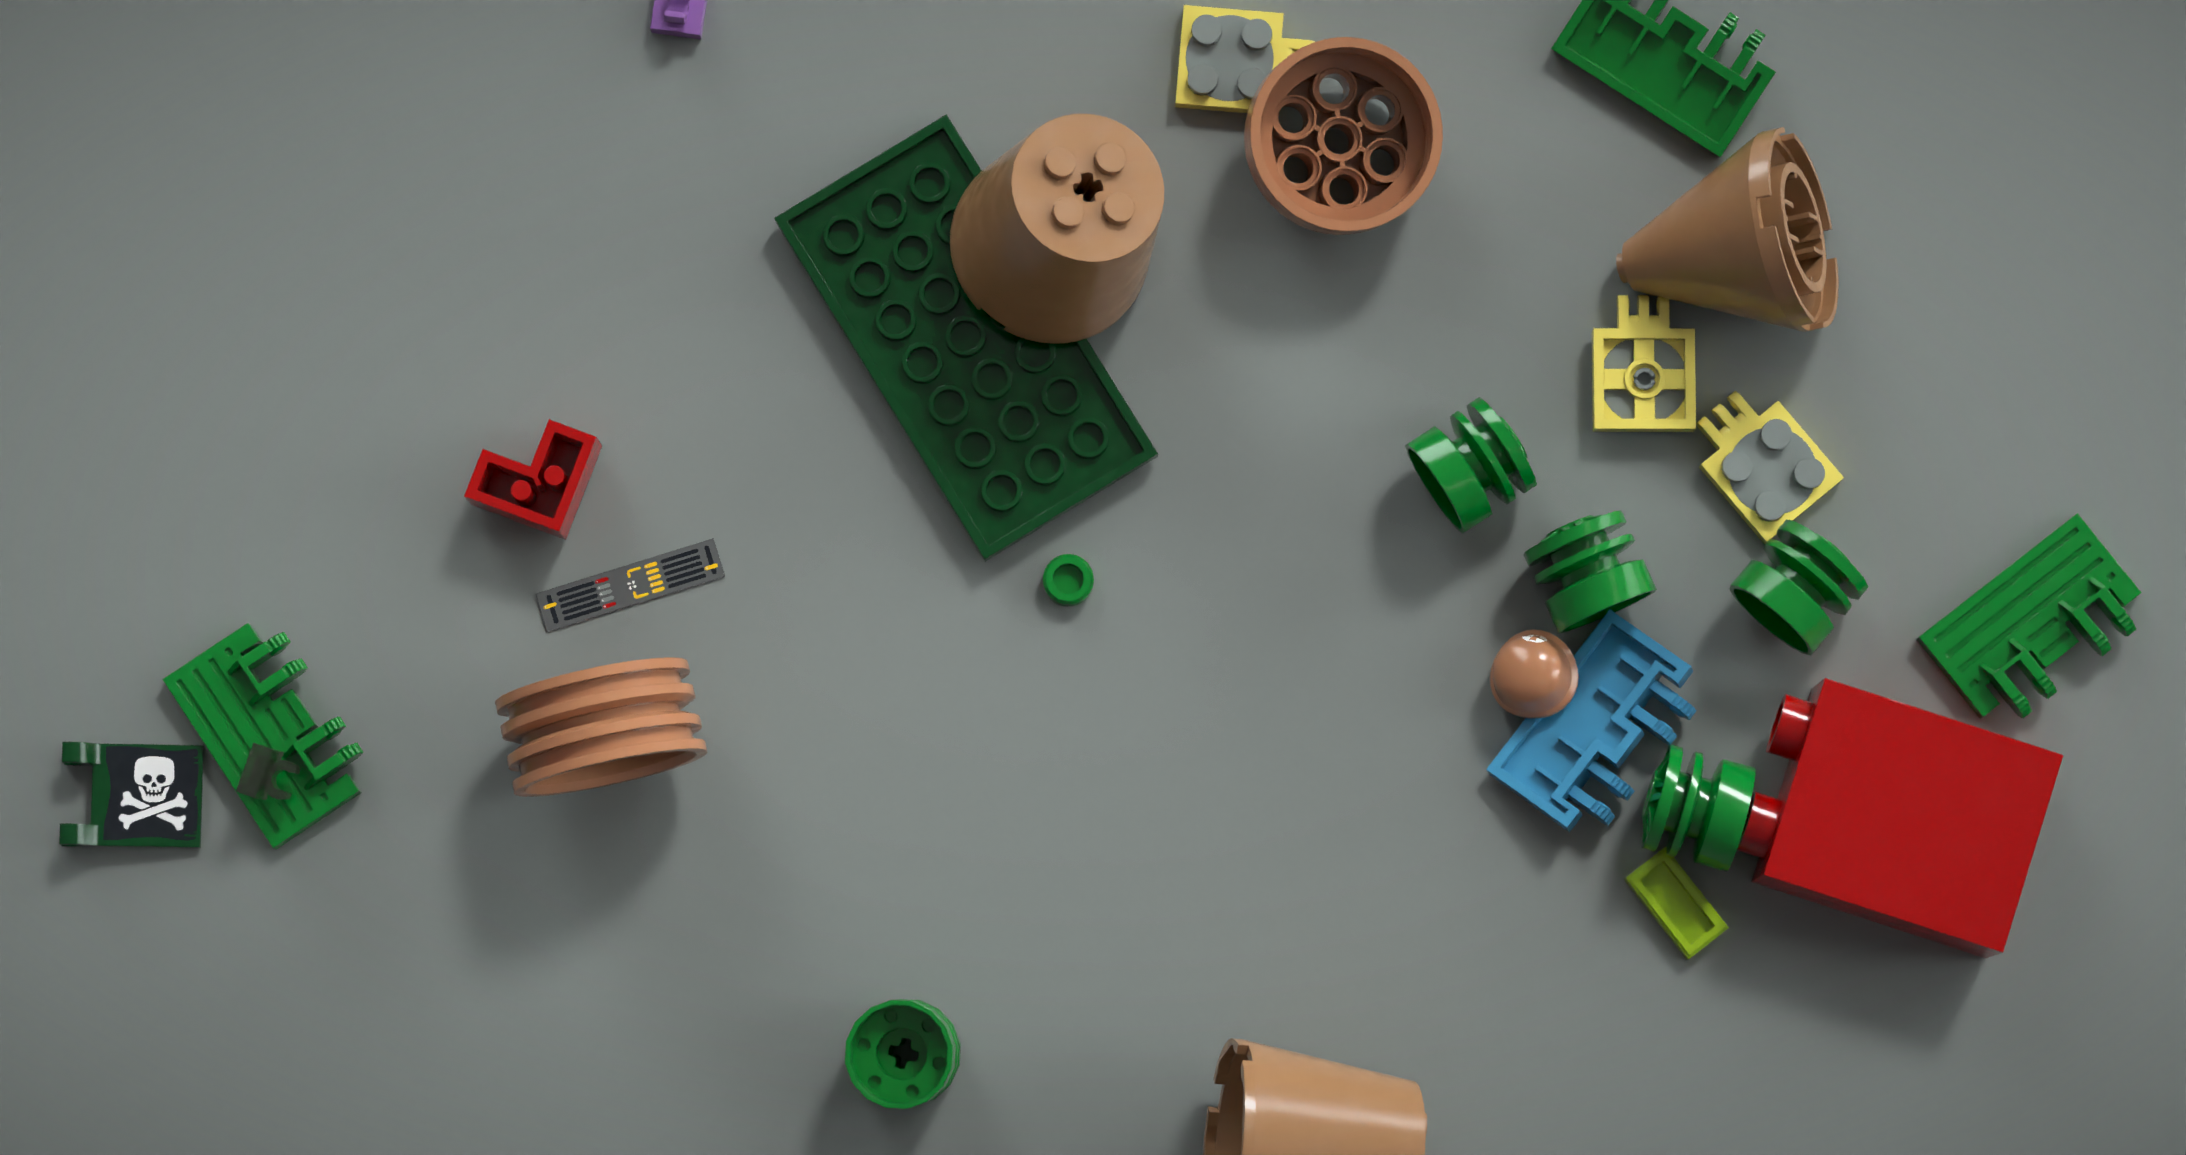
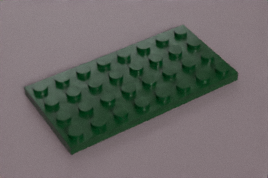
M946 114L776 216L774 220L986 562L1157 458L1158 452L1087 339L1069 343H1042L1013 335L1005 331L1004 328L1006 326L993 319L982 308L978 310L964 292L953 267L950 250V230L953 215L961 196L971 181L982 170Z

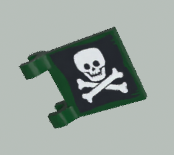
M62 742V763L64 765H92L93 770L91 823L60 824L59 844L62 847L201 848L204 746Z

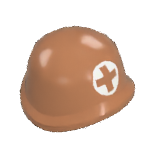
M1526 630L1511 637L1497 653L1490 673L1491 690L1498 704L1507 712L1524 718L1550 717L1564 709L1575 695L1579 680L1576 660L1570 649L1557 636L1543 630Z

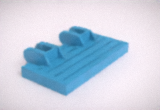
M1612 610L1607 612L1574 655L1578 667L1579 680L1572 700L1564 709L1550 717L1525 718L1486 769L1490 776L1569 833L1583 815L1579 809L1566 801L1567 799L1607 826L1615 818V815L1608 806L1581 790L1590 777L1603 784L1618 798L1628 801L1634 793L1630 785L1597 762L1601 756L1619 769L1644 737L1643 730L1629 721V718L1667 745H1671L1677 735L1668 724L1658 720L1643 709L1652 697L1656 698L1669 707L1676 715L1690 720L1697 711L1688 701L1658 681L1663 676L1678 688H1681L1693 673L1692 667Z

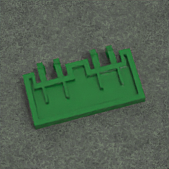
M1582 0L1551 49L1721 157L1776 73V71L1762 62L1757 61L1746 79L1740 76L1766 35L1757 29L1754 33L1750 34L1742 46L1741 53L1729 69L1715 60L1714 57L1725 40L1731 37L1737 27L1739 17L1731 12L1727 15L1704 52L1697 48L1709 29L1672 6L1661 25L1656 22L1669 0H1654L1646 14L1629 5L1632 0Z
M2077 513L1916 640L1980 719L2000 704L1986 687L1988 683L1993 685L2018 716L2024 718L2032 712L2029 701L2017 689L2004 671L2015 663L2031 682L2033 688L2040 695L2049 699L2057 690L2043 669L2079 642L2065 623L2070 621L2093 650L2100 656H2104L2111 650V644L2106 635L2097 627L2084 609L2092 602H2095L2111 621L2113 627L2122 635L2128 637L2136 630V627L2123 607L2142 592Z
M247 623L162 680L274 849H278L362 793L348 773L330 785L326 779L358 759L363 754V750L358 743L346 745L335 755L316 766L309 753L338 736L346 725L341 717L337 716L318 727L293 689H290L273 701L271 698L272 694L306 672L308 667L303 659L299 658L298 660L288 662L280 670L261 682L253 669L284 651L291 641L285 632L274 635L266 642H262L252 625Z

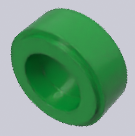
M1063 554L1057 556L1048 563L1044 570V590L1047 596L1056 604L1067 607L1078 605L1084 602L1092 592L1094 585L1093 571L1090 565L1077 555Z

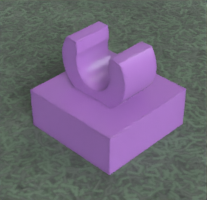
M654 0L650 26L651 32L701 40L707 0Z

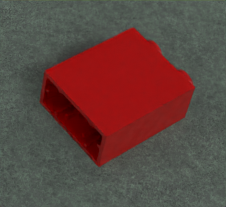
M1824 678L1811 689L1808 701L1785 694L1771 728L1766 752L1788 759L1787 769L1777 798L1756 791L1753 793L1737 851L1759 857L1751 882L1983 958L2003 953L2063 755Z

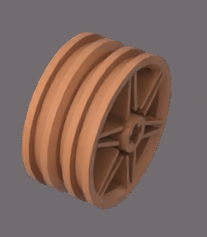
M663 657L603 665L538 681L499 697L495 701L497 714L509 717V720L500 727L502 738L505 741L522 744L507 756L509 769L521 773V776L512 782L514 794L522 797H536L589 790L665 772L707 754L705 740L697 739L693 736L694 733L702 728L700 716L680 711L695 699L693 685L682 683L681 681L690 673L688 661L683 658Z

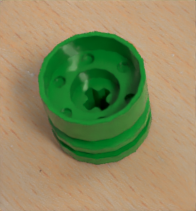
M1480 397L1467 405L1472 423L1459 411L1450 416L1453 432L1457 438L1454 441H1451L1447 435L1434 426L1405 445L1407 455L1422 483L1447 519L1462 534L1492 515L1491 506L1485 493L1489 489L1505 504H1509L1516 499L1510 481L1522 493H1526L1537 485L1535 475L1520 440L1509 424L1502 417H1499L1488 403Z
M1621 510L1604 515H1589L1570 522L1548 533L1537 545L1524 552L1523 555L1528 566H1534L1549 560L1552 561V566L1534 576L1537 585L1560 581L1564 588L1550 597L1545 603L1558 634L1602 619L1609 610L1618 612L1656 592L1657 589L1643 559L1621 564L1618 561L1616 555L1634 543L1633 535L1625 534L1610 540L1607 536L1626 524V519Z
M1785 520L1777 530L1780 541L1769 539L1763 548L1776 568L1774 569L1760 561L1751 560L1733 581L1729 589L1738 603L1770 633L1791 648L1811 656L1834 628L1822 607L1837 614L1846 615L1852 607L1848 597L1859 600L1867 590L1868 585L1864 577L1845 554L1829 540L1795 521Z
M1670 745L1663 761L1652 775L1642 811L1643 836L1641 848L1654 852L1658 847L1663 831H1667L1669 836L1666 855L1675 857L1681 849L1685 837L1693 838L1694 863L1726 872L1733 862L1744 829L1753 793L1756 769L1722 759L1716 767L1711 780L1703 778V753L1695 751L1688 764L1686 773L1681 772L1683 748Z
M889 1000L870 1007L855 1021L846 1040L845 1064L852 1083L866 1099L885 1108L908 1109L936 1099L952 1084L960 1066L961 1043L954 1024L939 1008L922 1000ZM906 1039L912 1040L911 1049L919 1052L918 1059L908 1061L906 1066L903 1067L900 1065L901 1057L893 1054V1049L895 1046L904 1045Z

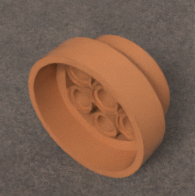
M1335 37L1313 42L1298 49L1279 63L1265 77L1253 96L1248 109L1244 131V147L1250 173L1258 189L1270 205L1288 220L1301 227L1332 235H1351L1375 229L1400 216L1413 206L1425 192L1435 175L1443 142V126L1438 103L1431 87L1419 70L1395 50L1375 41L1355 37ZM1332 78L1341 84L1343 98L1340 103L1331 104L1322 98L1319 91L1322 79ZM1376 99L1386 105L1389 117L1385 125H1376L1368 120L1365 114V106L1368 100ZM1292 107L1299 111L1303 119V126L1300 132L1290 133L1281 127L1278 119L1281 108ZM1337 128L1346 134L1348 148L1344 154L1332 153L1326 147L1324 136L1328 129ZM1381 149L1391 155L1394 167L1390 175L1383 176L1377 174L1372 169L1370 156L1374 150ZM1297 157L1306 164L1308 175L1304 183H1294L1287 179L1283 170L1284 162L1287 158ZM1335 178L1344 179L1352 186L1353 198L1347 205L1338 204L1330 196L1329 186Z

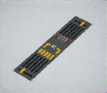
M714 538L536 593V598L546 631L549 632L725 577Z

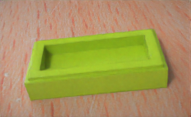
M1666 847L1624 878L1625 882L1686 960L1690 959L1729 928L1676 859L1666 855Z

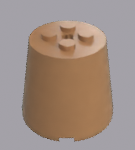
M1070 114L1046 122L988 165L971 181L961 196L953 215L950 230V250L953 267L970 301L978 310L982 308L993 319L1006 326L1004 328L1005 331L1036 342L1069 343L1080 341L1099 334L1112 326L1138 297L1149 268L1164 204V182L1154 154L1135 132L1115 120L1095 114Z
M1231 1038L1225 1043L1213 1077L1214 1084L1222 1085L1218 1107L1208 1106L1203 1155H1425L1427 1114L1424 1110L1420 1087L1415 1081L1244 1039Z

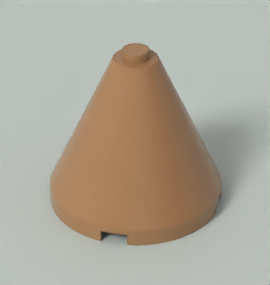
M1784 127L1760 132L1624 242L1622 253L1617 254L1616 257L1617 271L1623 283L1629 282L1634 291L1802 332L1828 327L1832 323L1837 310L1839 291L1837 258L1826 260L1823 231L1832 230L1831 220L1817 173L1799 138L1794 133L1780 136L1779 134L1785 133Z

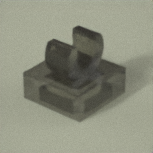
M253 743L236 792L262 800H267L268 795L275 799L289 800L292 793L279 789L276 784V777L285 770L290 773L299 774L301 768L294 762L281 760L284 752L266 745Z

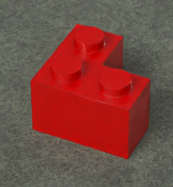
M549 419L531 466L482 449L464 497L473 506L566 540L602 445L596 436Z

